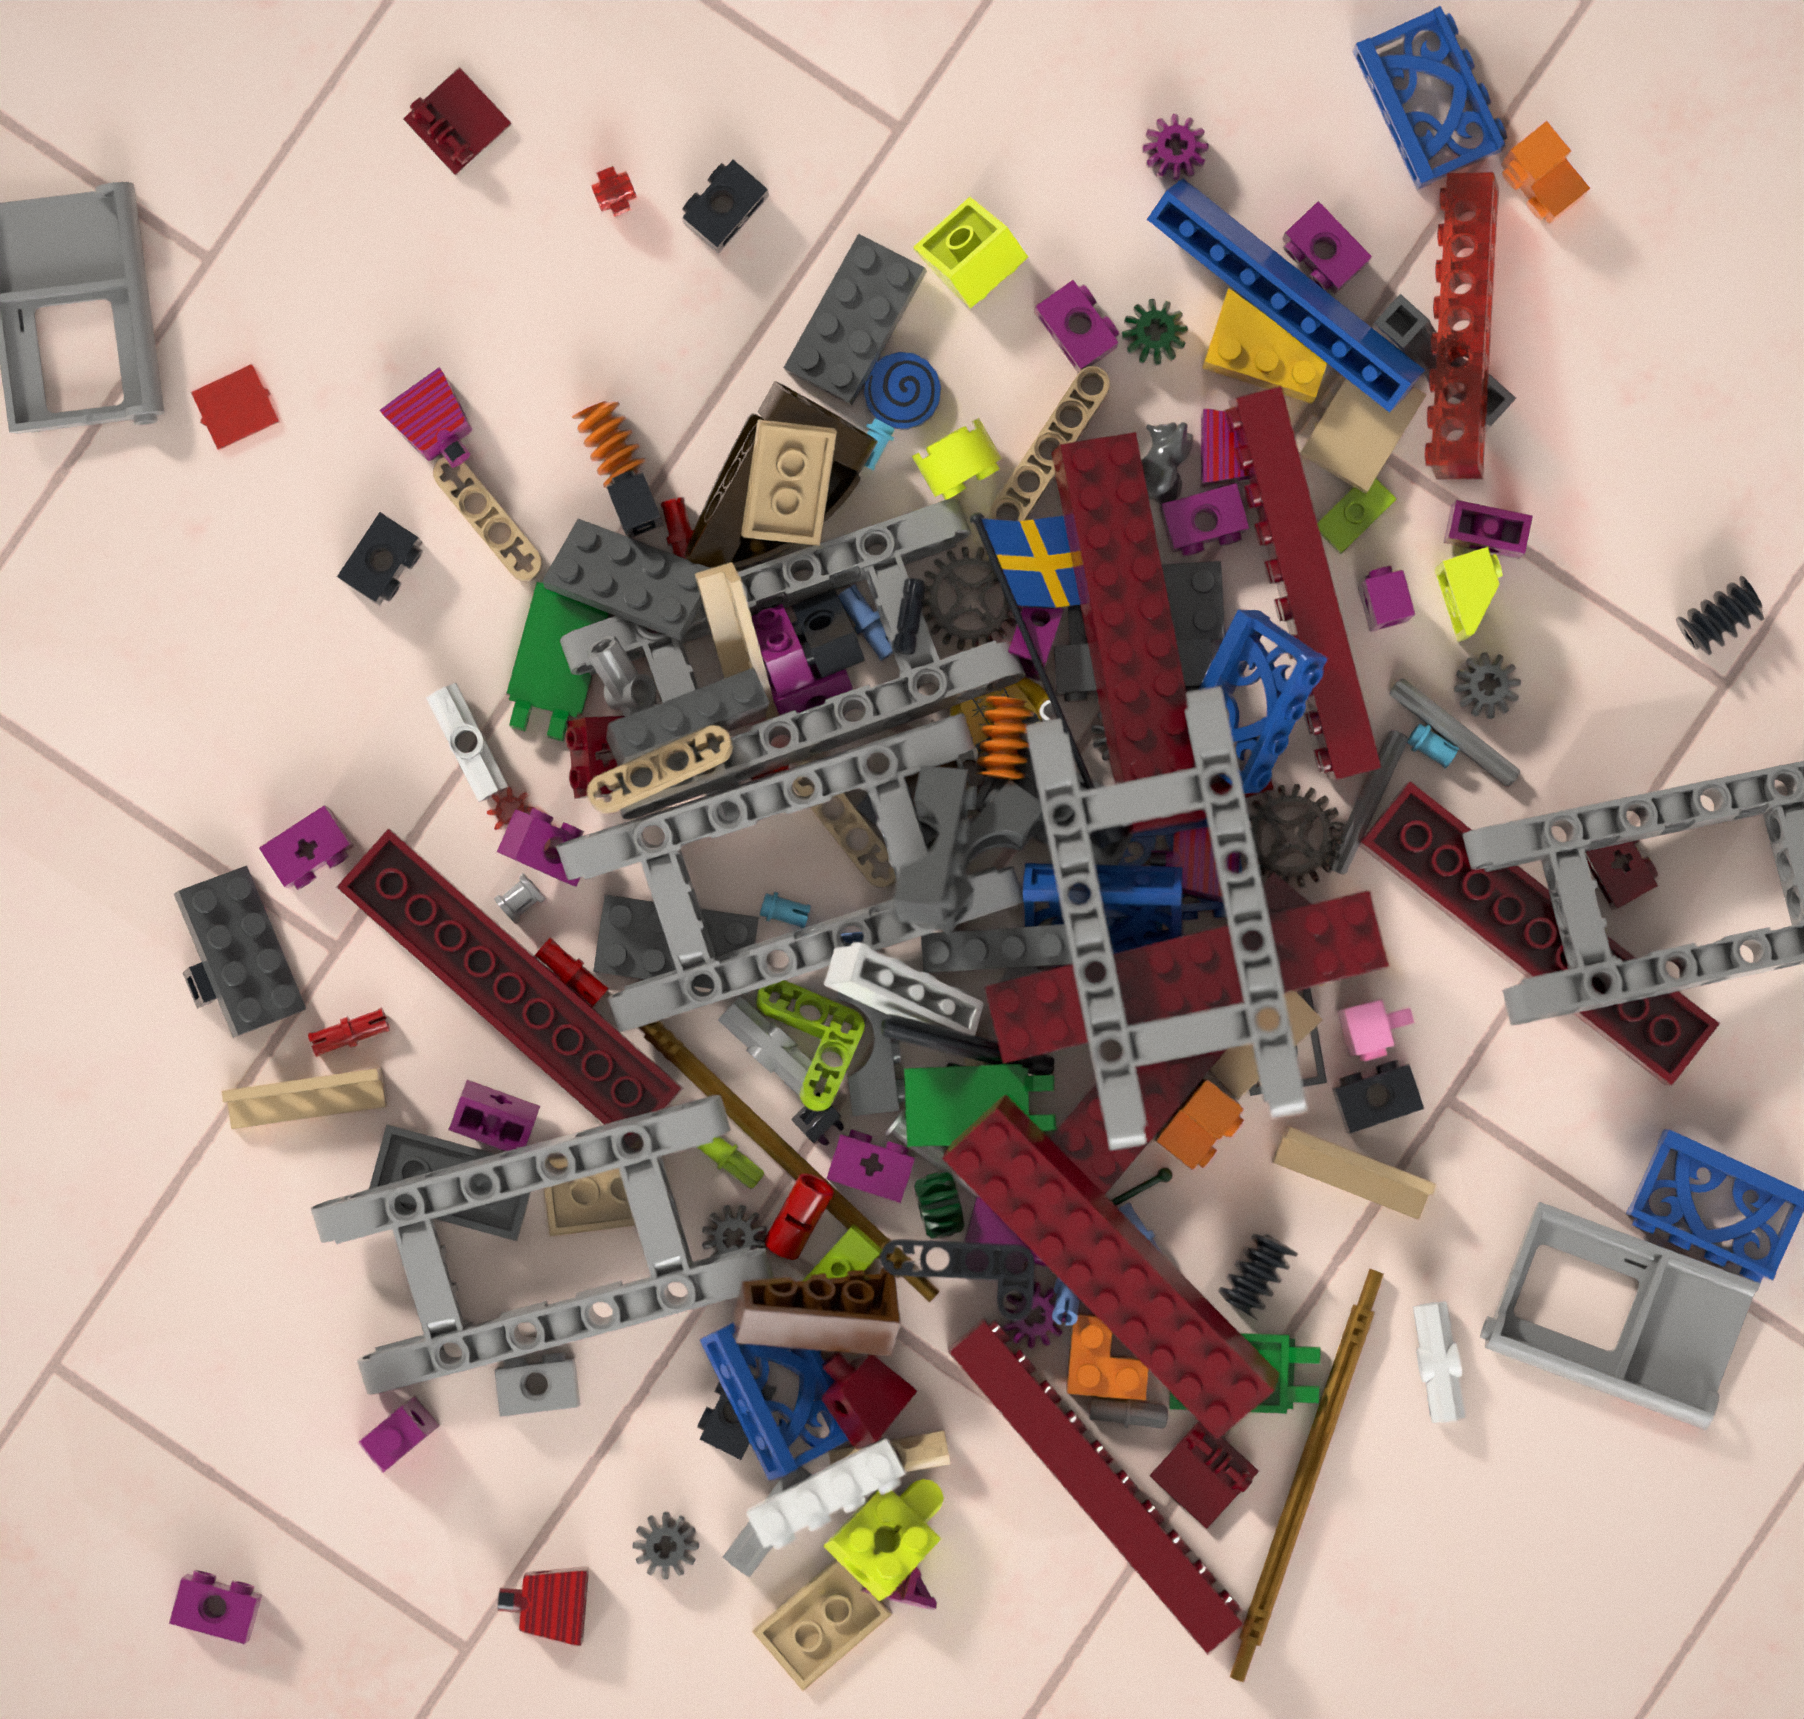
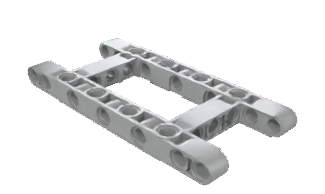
M958 499L944 500L822 542L820 546L814 545L737 572L742 582L751 616L783 604L784 608L834 588L837 590L866 580L900 670L899 678L874 687H870L868 684L826 699V704L796 714V711H792L752 725V730L730 737L733 745L732 754L728 760L717 765L713 772L710 774H697L620 809L622 818L633 819L925 717L1021 681L1025 677V672L1019 656L1008 652L1011 641L996 644V641H992L940 660L922 612L918 634L914 635L917 640L914 654H899L894 650L895 634L899 633L897 632V622L901 599L905 598L902 593L904 581L909 578L904 565L957 547V542L964 540L971 534L960 501ZM874 544L886 547V550L880 555H871L867 552V549ZM800 570H809L813 573L810 579L806 581H797L793 578ZM702 604L682 641L662 633H650L644 626L614 616L574 630L564 635L560 639V643L570 672L573 675L590 672L592 676L597 674V671L588 659L586 651L593 643L602 640L604 637L616 636L631 661L643 657L647 658L663 703L699 689L683 644L710 635L711 632ZM926 683H933L939 687L936 693L928 696L918 691ZM852 709H859L865 713L863 718L856 722L845 719L847 712ZM779 735L791 738L789 744L783 748L772 746L771 741ZM714 736L708 739L709 746L698 751L696 744L691 745L690 748L694 752L698 763L703 761L699 754L700 752L711 749L714 754L721 751L720 744L725 741H717ZM684 752L670 755L667 762L669 769L673 771L685 769L689 763V756ZM647 768L637 769L632 775V784L640 788L648 786L653 779V773ZM623 776L618 778L621 786L612 791L614 792L622 788L625 795L630 794L631 792L627 788Z
M1221 686L1186 693L1188 709H1186L1185 714L1196 769L1080 792L1068 733L1064 734L1061 718L1026 725L1111 1151L1146 1144L1143 1126H1146V1120L1135 1070L1136 1066L1251 1043L1253 1045L1264 1102L1268 1101L1271 1118L1307 1112ZM1220 774L1227 776L1232 782L1231 791L1223 796L1214 794L1209 787L1210 780ZM1069 806L1075 811L1076 818L1070 826L1060 827L1054 823L1053 814L1058 807ZM1190 810H1205L1244 1004L1127 1027L1088 833L1110 826L1130 825L1133 822L1150 818L1170 817L1172 814ZM1233 852L1242 853L1248 861L1247 869L1240 874L1229 872L1225 866L1226 857ZM1083 883L1091 890V898L1084 905H1075L1069 900V890L1075 884ZM1255 930L1262 935L1264 945L1259 951L1248 952L1242 947L1241 937L1246 931ZM1093 961H1099L1107 968L1106 978L1098 984L1088 982L1084 976L1085 967ZM1271 1008L1278 1013L1280 1022L1275 1030L1265 1031L1258 1026L1257 1015L1262 1009ZM1114 1039L1122 1045L1123 1054L1118 1061L1107 1062L1101 1058L1100 1047L1104 1041Z
M958 714L557 845L556 847L567 880L583 877L586 880L641 862L676 970L624 986V991L608 997L618 1031L631 1030L830 966L835 948L852 945L846 943L841 936L842 931L848 926L860 928L864 937L859 943L867 944L873 947L875 951L941 930L935 924L898 921L892 899L716 956L681 849L682 846L706 837L713 839L756 825L758 821L784 812L790 814L830 801L834 796L861 788V790L866 789V792L869 794L876 815L877 825L886 845L890 865L893 867L896 879H898L900 866L916 862L929 853L904 776L919 772L921 766L934 767L959 759V754L974 749L975 746L965 715ZM876 752L884 753L890 761L888 768L883 772L872 771L867 765V759L871 754ZM799 777H807L812 780L815 789L808 796H799L794 792L792 783ZM724 801L734 802L739 808L740 815L734 820H724L718 814V806ZM654 825L661 828L665 836L664 841L657 845L649 844L643 836V831L646 827ZM994 866L967 875L975 890L973 907L959 923L1023 902V893L1014 866L998 870ZM774 950H781L787 954L789 963L783 968H774L768 963L767 955ZM700 974L710 976L714 981V988L709 992L698 991L693 985L694 977Z
M1804 761L1474 829L1463 834L1472 870L1484 868L1485 872L1541 860L1569 970L1523 979V984L1514 985L1502 990L1511 1026L1804 964ZM1775 780L1785 784L1787 796L1780 794L1776 790ZM1701 795L1707 796L1712 800L1714 811H1709L1703 807ZM1627 811H1633L1639 816V827L1632 825L1628 821ZM1763 814L1791 926L1776 930L1766 927L1725 936L1716 942L1701 946L1691 943L1650 952L1644 957L1621 962V959H1616V956H1611L1604 929L1607 926L1606 918L1601 917L1595 889L1598 886L1596 880L1591 878L1585 851ZM1553 826H1558L1564 830L1566 842H1560L1554 838L1552 834ZM1741 946H1746L1752 951L1753 962H1748L1742 957L1740 952ZM1667 961L1677 965L1680 974L1679 978H1673L1668 974L1666 970ZM1592 977L1599 978L1604 983V994H1598L1593 990L1591 986Z
M721 1095L705 1097L324 1201L311 1207L321 1243L335 1241V1244L392 1229L423 1329V1335L375 1347V1352L357 1359L367 1394L373 1395L736 1298L739 1296L742 1281L774 1278L765 1248L750 1250V1247L693 1262L664 1166L663 1155L714 1142V1137L723 1135L731 1130ZM628 1132L638 1133L642 1137L644 1145L640 1148L629 1147L624 1141V1134ZM557 1152L563 1154L568 1161V1167L564 1169L555 1168L549 1161V1155ZM619 1168L650 1277L626 1284L618 1281L577 1292L574 1298L551 1304L544 1301L503 1312L499 1318L473 1324L472 1321L468 1322L467 1319L463 1320L456 1297L457 1283H452L444 1257L447 1250L445 1245L441 1246L433 1221L434 1218ZM477 1173L488 1175L492 1181V1187L489 1189L479 1188L474 1182V1175ZM399 1195H412L417 1202V1208L410 1210L404 1208L399 1202ZM672 1282L683 1283L688 1290V1294L683 1297L674 1296L670 1293L668 1285ZM597 1302L607 1303L612 1309V1315L608 1317L597 1315L593 1309V1304ZM524 1322L532 1324L537 1330V1335L534 1337L522 1335L518 1329V1324ZM444 1344H457L462 1351V1355L459 1357L449 1356L444 1350Z

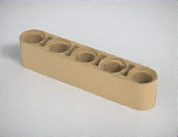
M1089 366L1077 374L994 501L990 510V519L998 520L996 513L1003 506L1013 507L1017 511V521H1025L1056 475L1053 460L1044 459L1039 453V446L1044 442H1054L1059 446L1060 444L1077 442L1108 394L1110 379L1103 369ZM1088 377L1097 378L1101 382L1103 390L1097 395H1088L1082 390L1081 382ZM1067 409H1073L1080 414L1082 422L1077 427L1068 428L1061 423L1060 414ZM1024 474L1034 475L1039 481V488L1032 493L1022 491L1017 484L1020 476Z

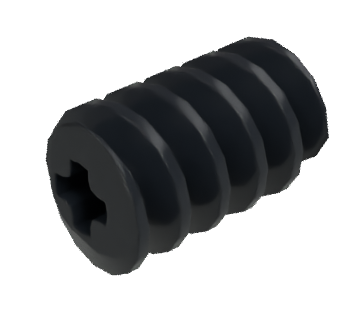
M1744 576L1739 578L1740 586L1732 582L1727 584V595L1721 591L1715 592L1713 595L1715 604L1704 599L1700 603L1701 612L1695 608L1689 609L1687 612L1689 622L1680 616L1676 618V623L1681 633L1694 649L1698 650L1700 648L1706 654L1711 655L1712 651L1709 642L1713 640L1723 647L1725 642L1722 633L1725 631L1732 637L1737 638L1736 624L1740 623L1749 630L1751 624L1748 616L1753 615L1760 621L1764 620L1762 603L1754 588Z
M1253 1233L1251 1239L1257 1245V1249L1244 1247L1243 1253L1247 1256L1249 1262L1236 1260L1234 1265L1241 1275L1228 1273L1226 1278L1233 1288L1220 1287L1218 1292L1225 1301L1258 1320L1251 1309H1265L1266 1305L1259 1296H1273L1274 1292L1267 1284L1268 1281L1281 1283L1282 1278L1276 1272V1268L1289 1270L1291 1266L1284 1258V1255L1297 1257L1298 1253L1268 1234L1264 1236Z

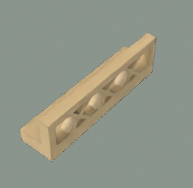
M733 563L695 573L723 679L754 667L769 700L765 718L769 720L778 717L742 582Z
M382 1068L221 1091L223 1103L227 1102L231 1129L387 1107Z
M1288 1126L1285 1128L1272 1162L1417 1220L1420 1219L1428 1196L1433 1195L1437 1185Z

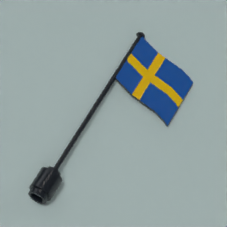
M973 513L970 516V523H974L1054 713L1057 719L1061 718L1064 734L1068 733L1072 755L1087 790L1095 789L1019 610V607L1058 609L1080 605L1064 516L1010 521L983 519L984 515L982 513ZM1128 825L1096 829L1089 833L1091 841L1096 840L1100 849L1128 837L1125 827Z

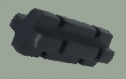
M907 578L904 581L902 593L905 598L901 599L897 622V632L899 633L895 634L894 650L896 653L912 655L915 652L917 640L914 635L918 634L923 606L921 600L924 599L926 588L923 580Z

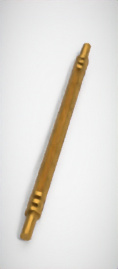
M653 1022L638 1027L645 1033L643 1038L650 1042L658 1052L660 1051L665 1059L675 1065L707 1097L721 1095L726 1115L795 1180H797L800 1174L807 1173L827 1182L834 1190V1194L826 1209L848 1230L855 1224L881 1249H883L886 1243L891 1241L890 1238H887L689 1051L681 1040H678L670 1030L668 1031L662 1022ZM895 1246L893 1253H887V1260H892L895 1268H902L903 1261H913L897 1246ZM902 1276L929 1303L940 1292L925 1277Z
M1370 1268L1357 1305L1353 1304L1350 1316L1348 1317L1339 1348L1239 1635V1639L1242 1641L1229 1676L1237 1681H1245L1256 1646H1261L1273 1607L1375 1314L1372 1308L1384 1273Z

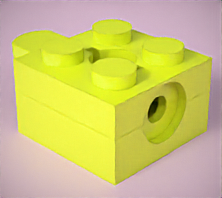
M921 1479L915 1481L900 1496L892 1490L882 1495L878 1489L875 1490L866 1500L867 1502L860 1506L823 1546L878 1601L889 1596L941 1540L927 1525V1522L942 1507L944 1501L942 1490L932 1480Z

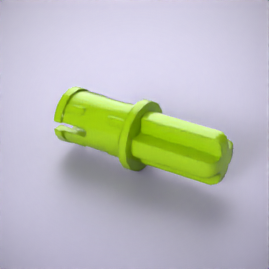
M720 1136L714 1137V1142L696 1146L718 1164L717 1169H725L749 1189H753L764 1175V1171L737 1150L739 1147L737 1144L732 1146Z

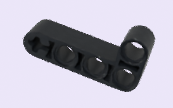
M894 1239L886 1243L882 1249L880 1256L881 1264L890 1274L897 1276L998 1280L997 1305L1000 1313L1005 1318L1013 1321L1021 1320L1032 1309L1035 1264L1030 1250L1023 1245ZM895 1246H901L904 1254L915 1255L914 1246H922L923 1249L920 1255L922 1270L913 1269L915 1261H903L902 1268H895L894 1262L887 1260V1253H893ZM933 1248H942L949 1255V1263L941 1270L932 1269L926 1262V1256ZM972 1250H982L987 1254L989 1261L984 1270L975 1272L967 1267L965 1262L966 1256ZM1015 1251L1022 1252L1028 1259L1026 1269L1017 1274L1011 1273L1005 1267L1006 1257ZM1011 1291L1021 1292L1026 1298L1024 1309L1018 1313L1007 1311L1003 1305L1004 1297Z

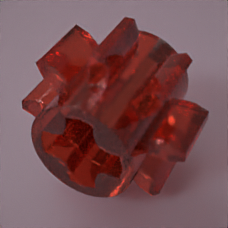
M614 166L596 172L599 182L590 186L601 212L611 209L614 217L631 211L628 201L637 198L627 171L617 174Z
M507 787V796L500 798L495 794L492 795L497 805L495 809L488 810L487 815L497 816L499 819L495 824V830L499 831L504 825H509L511 817L506 821L503 819L506 815L503 806L506 803L513 806L519 802L520 805L517 810L527 814L531 812L532 808L536 809L532 806L526 807L524 802L529 796L527 792L522 793L517 798L514 796L512 787Z

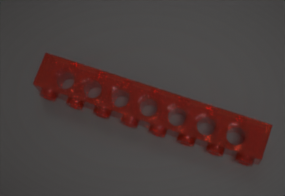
M1494 172L1447 173L1446 187L1440 188V210L1445 211L1444 223L1438 224V246L1443 247L1442 260H1436L1435 276L1436 282L1441 283L1440 296H1434L1433 301L1434 319H1439L1438 332H1433L1431 336L1432 355L1437 356L1436 369H1430L1429 389L1430 392H1435L1434 406H1428L1427 426L1428 429H1432V442H1427L1425 445L1426 466H1431L1436 480L1483 479L1499 197V186ZM1464 213H1476L1471 220H1459ZM1462 249H1474L1467 257H1457V254ZM1460 285H1472L1471 289L1466 293H1454ZM1459 321H1470L1469 325L1463 330L1452 329ZM1458 357L1468 358L1467 362L1460 367L1450 366L1452 361ZM1462 393L1466 395L1460 403H1448L1449 399L1455 394ZM1452 431H1464L1460 439L1455 441L1446 440L1448 434Z

